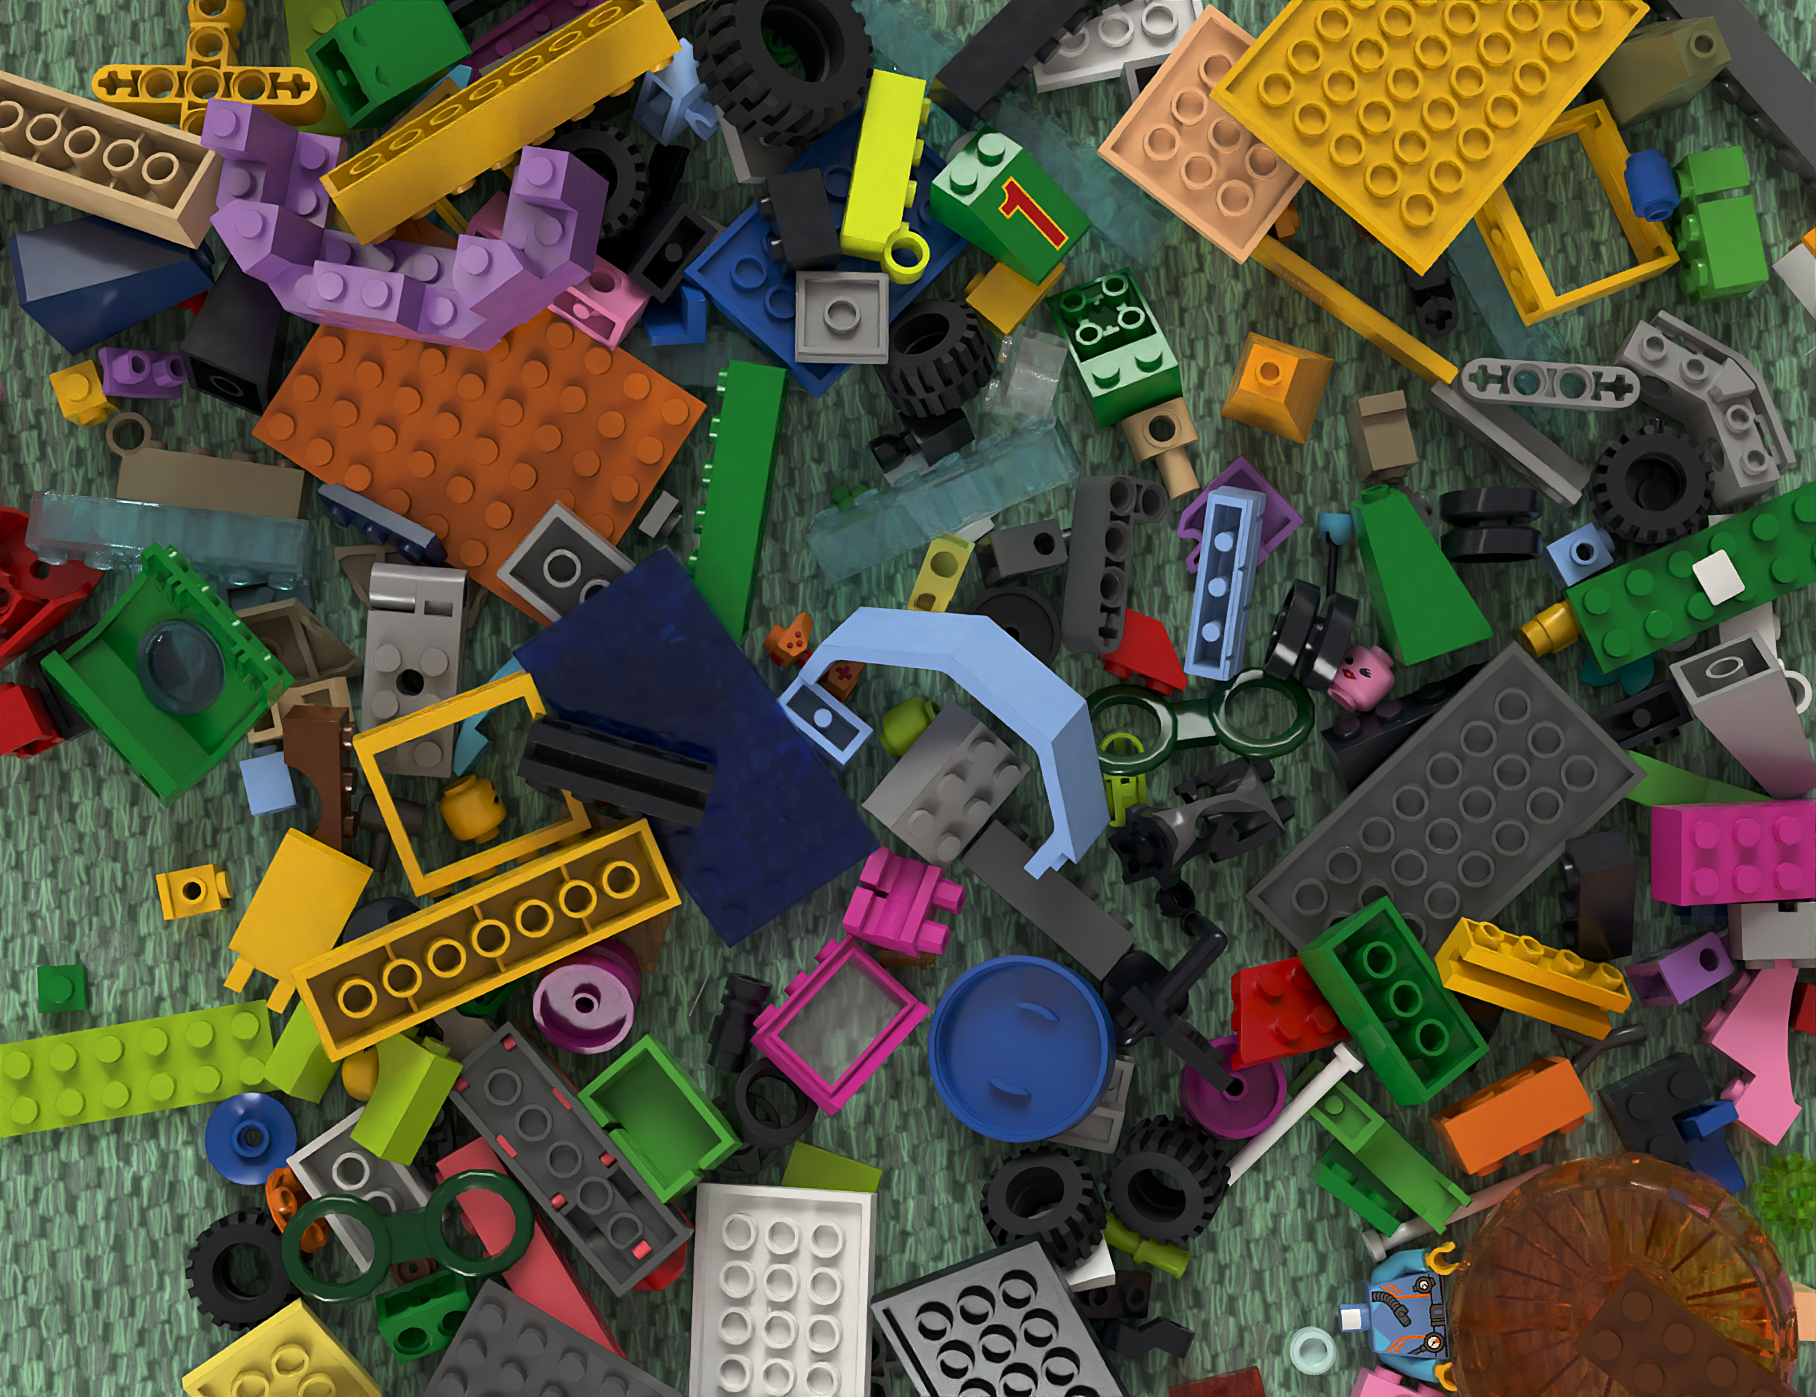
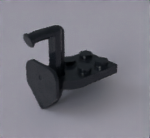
M1193 909V911L1181 917L1180 926L1184 934L1188 936L1197 935L1200 939L1171 971L1166 969L1146 951H1130L1124 954L1102 979L1101 998L1113 1022L1116 1048L1128 1049L1136 1045L1144 1037L1156 1036L1218 1091L1223 1093L1234 1080L1221 1066L1227 1058L1209 1043V1040L1189 1022L1186 1023L1180 1017L1189 1002L1188 990L1223 953L1228 944L1226 934L1210 919L1203 916L1200 911Z

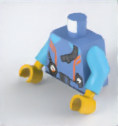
M1447 1241L1433 1251L1430 1248L1394 1253L1373 1269L1371 1279L1362 1281L1364 1303L1338 1305V1321L1341 1333L1366 1331L1367 1346L1378 1354L1382 1363L1408 1377L1435 1383L1441 1382L1442 1386L1447 1390L1458 1391L1468 1387V1384L1457 1383L1452 1375L1453 1369L1467 1370L1470 1369V1366L1463 1360H1456L1444 1364L1442 1361L1450 1359L1443 1275L1452 1273L1461 1265V1263L1448 1264L1444 1261L1442 1252H1450L1456 1248L1453 1242Z

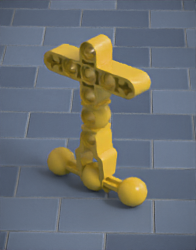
M243 0L189 1L187 9L191 34L187 42L185 65H106L94 74L91 82L92 91L99 103L161 124H180V130L202 136L209 100L202 98L209 92H217L211 98L254 104L289 126L313 125L320 121L326 110L325 99L313 73L307 69L299 67L239 66L238 57L234 50L239 49L240 42L236 35L242 31L246 20L245 3ZM223 9L222 13L210 16L214 11ZM220 50L214 57H206L212 51ZM171 91L168 96L157 99V96L162 92ZM254 93H263L261 97L255 100H247Z

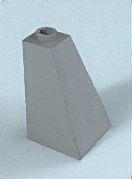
M1757 630L1669 666L1671 674L1693 713L1774 800L1797 799L1807 794L1809 790L1816 788V766L1786 677L1778 661Z

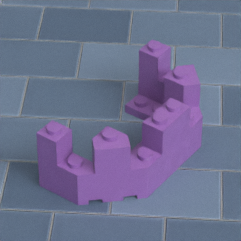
M209 98L200 145L224 157L215 203L219 211L212 215L209 220L242 271L266 282L284 310L317 324L487 352L502 341L501 337L520 323L524 325L555 302L554 298L573 284L577 286L592 274L609 182L570 152L523 145L520 165H515L501 240L459 234L457 250L391 239L375 245L369 242L362 247L355 234L332 230L336 205L319 179L345 162L347 141L338 137L299 132L254 104Z

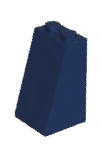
M90 215L17 234L8 239L19 306L72 356L215 286L211 267L215 264V258L206 243L205 237L196 250L96 215Z

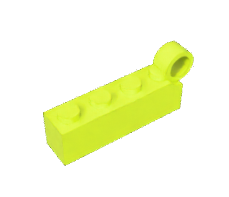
M874 69L873 76L870 78V89L864 101L839 244L841 254L880 261L883 273H889V280L905 285L916 282L923 275L930 257L926 241L920 235L909 231V223L903 222L902 216L904 207H912L917 181L909 180L911 166L918 167L920 164L924 140L916 138L918 125L926 126L931 99L923 98L926 80ZM898 248L908 249L916 255L919 264L910 268L902 267L893 260L891 252Z

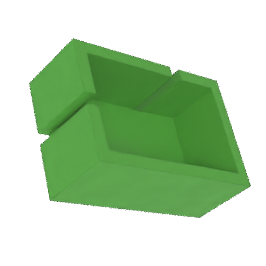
M1742 145L1686 155L1672 168L1680 203L1673 209L1672 218L1674 225L1670 226L1669 235L1673 239L1672 244L1676 252H1680L1683 267L1678 273L1680 291L1683 296H1689L1691 307L1745 297L1754 288L1769 280V274L1752 194L1726 199L1724 197L1723 191L1745 188L1750 185Z
M646 1034L577 1094V1097L601 1127L616 1128L620 1123L625 1129H614L608 1134L609 1137L663 1204L676 1203L706 1177L702 1170H714L745 1143L658 1036Z

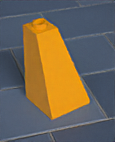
M1249 330L1220 415L1306 444L1335 359Z

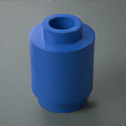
M1658 149L1644 150L1630 156L1625 162L1627 169L1624 171V178L1634 215L1645 218L1648 222H1656L1670 217L1673 214V209L1679 205L1680 198L1669 160L1663 158L1662 151Z

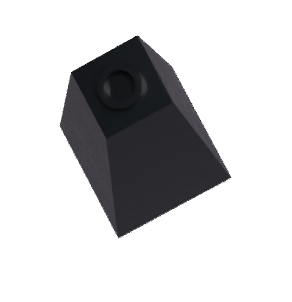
M232 254L179 347V351L188 376L190 388L262 417L280 388L290 312L284 310L266 282L244 273Z

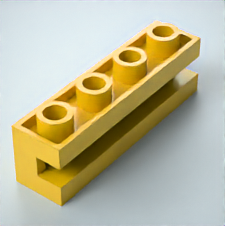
M1461 917L1434 957L1443 987L1602 1041L1613 1028L1607 1015L1608 1010L1623 1014L1632 1002L1624 982V977L1614 966L1607 963L1597 964L1580 958L1570 950H1557L1542 945L1529 936L1523 935L1519 937L1504 932L1489 922L1478 923Z

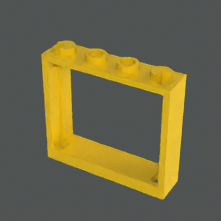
M1603 98L1561 113L1531 149L1574 133L1578 134L1640 265L1556 297L1503 183H1501L1473 218L1525 327L1658 277L1680 261L1672 244L1673 239L1667 233L1662 221L1648 222L1645 218L1634 215L1624 178V171L1627 169L1625 162L1632 155L1628 152L1618 131L1616 121L1612 119Z
M528 668L353 736V746L416 898L427 894L429 899L442 896L455 888L454 882L469 876L472 881L487 878L498 871L497 865L512 859L515 860L516 864L527 862L541 855L540 848L558 842L559 846H566L582 839L585 836L583 831L592 828L582 802L574 799L571 796L572 792L561 789L571 812V817L424 875L374 755L376 753L522 696L525 697L533 719L536 712L547 715Z

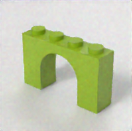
M302 999L298 1003L260 1075L290 1096L319 1104L344 1058L331 1063L326 1056ZM417 1025L375 1043L380 1063L378 1081L370 1100L350 1135V1138L380 1159L406 1166L411 1165L464 1066L448 1056L451 1048L445 1043L427 1035L424 1039L419 1037L417 1033L420 1028Z

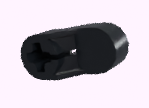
M1440 255L1423 276L1419 275L1402 261L1403 275L1417 324L1427 335L1433 337H1443L1451 333L1458 323L1459 311L1444 257ZM1429 287H1431L1433 294H1430Z
M1157 1316V1318L1140 1327L1131 1325L1118 1318H1106L1098 1338L1105 1347L1131 1359L1155 1347L1185 1359L1196 1333L1162 1316Z

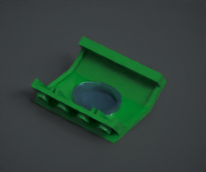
M155 541L141 552L142 570L138 577L102 619L87 634L60 655L54 650L42 659L40 664L43 675L161 804L168 808L225 760L296 679L172 544L163 550Z

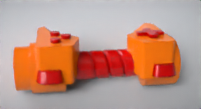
M806 612L798 614L789 628H782L778 624L773 627L762 644V647L768 650L773 663L786 668L795 663L803 668L813 655V653L806 649L813 620ZM841 660L835 663L820 678L824 682L823 688L844 704L861 679L859 674L864 669L866 662Z

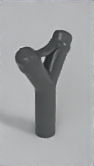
M1552 1023L1550 1027L1551 1032L1558 1035L1565 1050V1058L1569 1059L1578 1078L1583 1075V1072L1602 1051L1647 1041V1033L1643 1023L1610 1030L1603 1041ZM1566 1039L1583 1046L1572 1060Z

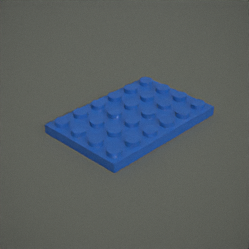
M865 98L860 101V106L820 137L783 173L820 168L838 240L840 238ZM925 143L919 166H911L909 180L917 181L912 207H904L902 221L909 223V231L920 235L926 241L930 257L923 275L916 282L904 285L889 280V325L903 311L907 310L972 244L928 215L931 182L947 165ZM755 201L684 270L685 276L683 278L691 285L701 289L708 301L783 368L790 369V374L816 398L820 399L853 364L795 362L796 277L783 280L779 264L772 265L767 246V239L772 237L768 222H761L757 202ZM898 248L891 252L893 260L902 267L910 268L919 264L916 255L908 249ZM841 254L836 270L830 271L883 273L880 261Z

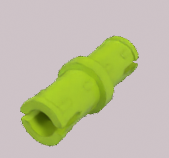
M1107 1212L1106 1229L1102 1230L1106 1243L1132 1255V1261L1138 1264L1145 1261L1175 1276L1177 1279L1181 1278L1192 1252L1185 1251L1171 1243H1168V1245L1158 1244L1157 1239L1150 1237L1149 1241L1139 1238L1140 1232L1135 1229L1129 1232L1122 1226L1125 1222L1118 1217L1115 1218L1112 1213Z

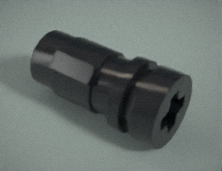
M729 973L725 985L728 994H723L720 1002L724 1005L721 1015L715 1016L708 1043L712 1045L707 1061L708 1064L730 1072L741 1073L743 1071L746 1058L749 1056L753 1044L749 1040L757 1031L753 1022L766 1010L763 1001L769 1000L773 987L771 983L741 973Z

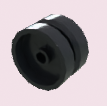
M1482 487L1457 490L1439 495L1440 519L1448 525L1465 527L1450 530L1440 536L1441 550L1450 563H1511L1543 557L1542 532L1533 527L1516 526L1531 523L1542 516V493L1540 490L1517 487Z
M1296 578L1274 620L1262 671L1263 673L1286 680L1294 673L1303 656L1299 673L1301 685L1325 694L1336 675L1348 645L1358 611L1359 600L1334 592L1326 599L1317 616L1321 601L1320 587Z
M1005 585L989 589L974 600L966 612L967 615L988 616L1003 630L1011 628L1013 634L1019 636L1018 643L1047 668H1050L1059 653L1062 632L1057 613L1043 596L1027 587Z

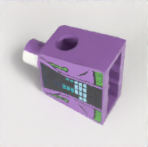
M1728 928L1718 933L1708 930L1686 934L1623 966L1643 1006L1655 1007L1681 1004L1734 972V967L1729 959Z

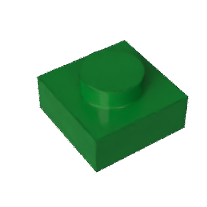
M87 964L37 967L39 1013L89 1009Z

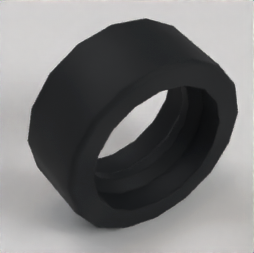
M767 1057L751 1062L734 1079L726 1096V1114L733 1130L745 1142L760 1149H779L792 1144L813 1124L818 1111V1105ZM764 1077H774L785 1082L794 1092L798 1102V1111L795 1119L788 1126L780 1129H770L759 1124L750 1114L746 1104V1095L750 1086L756 1080Z

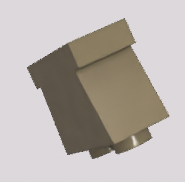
M1403 390L1359 398L1344 413L1359 484L1369 481L1372 482V487L1387 484L1388 486L1400 483L1399 479L1407 477V471L1419 462L1405 410L1407 405Z

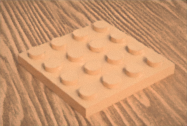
M1209 3L1097 150L1096 154L1242 265L1307 179L1209 97L1217 83L1256 41L1254 37Z

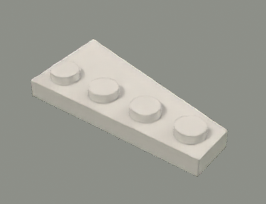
M1133 0L1125 5L1119 6V4L1103 10L1101 16L1086 22L1082 29L1074 36L1067 32L1059 41L1061 43L1060 49L1047 64L1043 65L1038 62L1031 69L1036 92L1041 93L1120 77L1124 62L1172 53L1204 11L1201 0Z

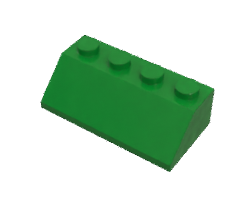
M1387 895L1331 926L1296 953L1399 1107L1428 1102L1491 1050L1452 991L1443 987L1438 970Z

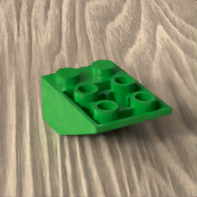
M378 0L334 25L305 50L348 130L385 126L473 54L444 0Z
M1129 266L1045 298L1084 399L1099 429L1165 402L1183 397L1179 365Z

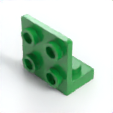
M1388 1122L1431 1165L1435 1162V1157ZM1334 1138L1307 1176L1391 1238L1401 1224L1394 1216L1404 1202L1345 1146Z

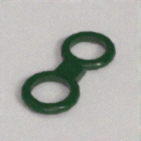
M1249 667L1241 670L1240 673L1234 675L1228 681H1220L1216 684L1209 698L1169 703L1157 692L1136 684H1114L1098 689L1085 698L1091 723L1094 717L1105 708L1118 704H1128L1146 709L1156 718L1160 726L1161 733L1155 744L1145 752L1133 756H1115L1103 751L1096 745L1101 772L1110 776L1134 777L1154 771L1170 758L1173 750L1219 745V742L1230 752L1248 759L1271 760L1290 754L1305 743L1315 725V704L1308 689L1303 687L1300 681L1293 675L1283 680L1263 673V667ZM1253 687L1270 688L1281 692L1291 700L1297 712V717L1292 727L1282 735L1269 739L1251 738L1239 733L1229 724L1225 715V708L1230 699L1240 691Z
M468 1169L452 1175L432 1192L426 1206L381 1214L371 1202L352 1194H326L306 1202L290 1217L281 1237V1261L289 1280L305 1296L325 1304H348L366 1297L385 1280L392 1264L427 1257H434L446 1270L464 1278L488 1279L509 1271L525 1256L534 1237L535 1213L527 1193L511 1177L492 1169ZM471 1189H487L501 1195L511 1205L516 1218V1231L510 1243L499 1253L487 1258H470L456 1252L446 1241L442 1231V1215L447 1204L458 1194ZM329 1214H346L358 1219L370 1231L375 1244L374 1259L370 1268L359 1278L346 1283H329L315 1277L305 1266L301 1256V1238L305 1229L316 1219Z

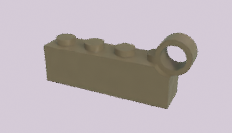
M123 412L116 415L109 422L106 429L107 443L113 452L122 456L116 499L126 504L305 529L314 476L305 470H301L302 467L292 460L275 459L273 466L257 463V456L245 453L230 452L229 459L212 457L213 450L197 446H185L184 453L167 450V443L158 441V432L154 424L138 413ZM140 423L144 429L143 442L133 450H124L120 443L122 430L129 424Z

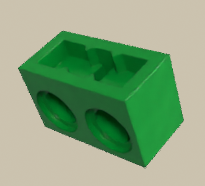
M443 1269L375 1296L378 1329L400 1365L450 1346L479 1293L471 1278H464Z

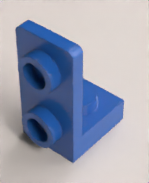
M1732 1100L1701 1103L1673 1119L1692 1158L1685 1163L1706 1205H1715L1746 1187V1182L1723 1137V1134L1726 1133L1724 1125L1739 1118Z

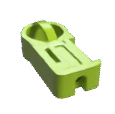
M1117 731L1111 733L1099 745V748L1106 752L1108 744L1114 739L1115 750H1124L1123 738H1129L1136 746L1138 754L1144 752L1142 743L1128 732ZM1102 773V779L1109 780V782H1106L1109 815L1114 816V819H1110L1109 824L1113 827H1123L1126 824L1125 808L1136 803L1148 805L1145 773L1134 777L1110 776Z

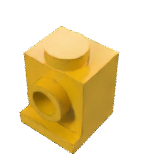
M208 864L156 875L164 920H176L229 909L227 899L233 897V886L229 873L227 871L222 872L220 864ZM193 882L199 884L201 888V894L195 900L191 899L188 893V886Z

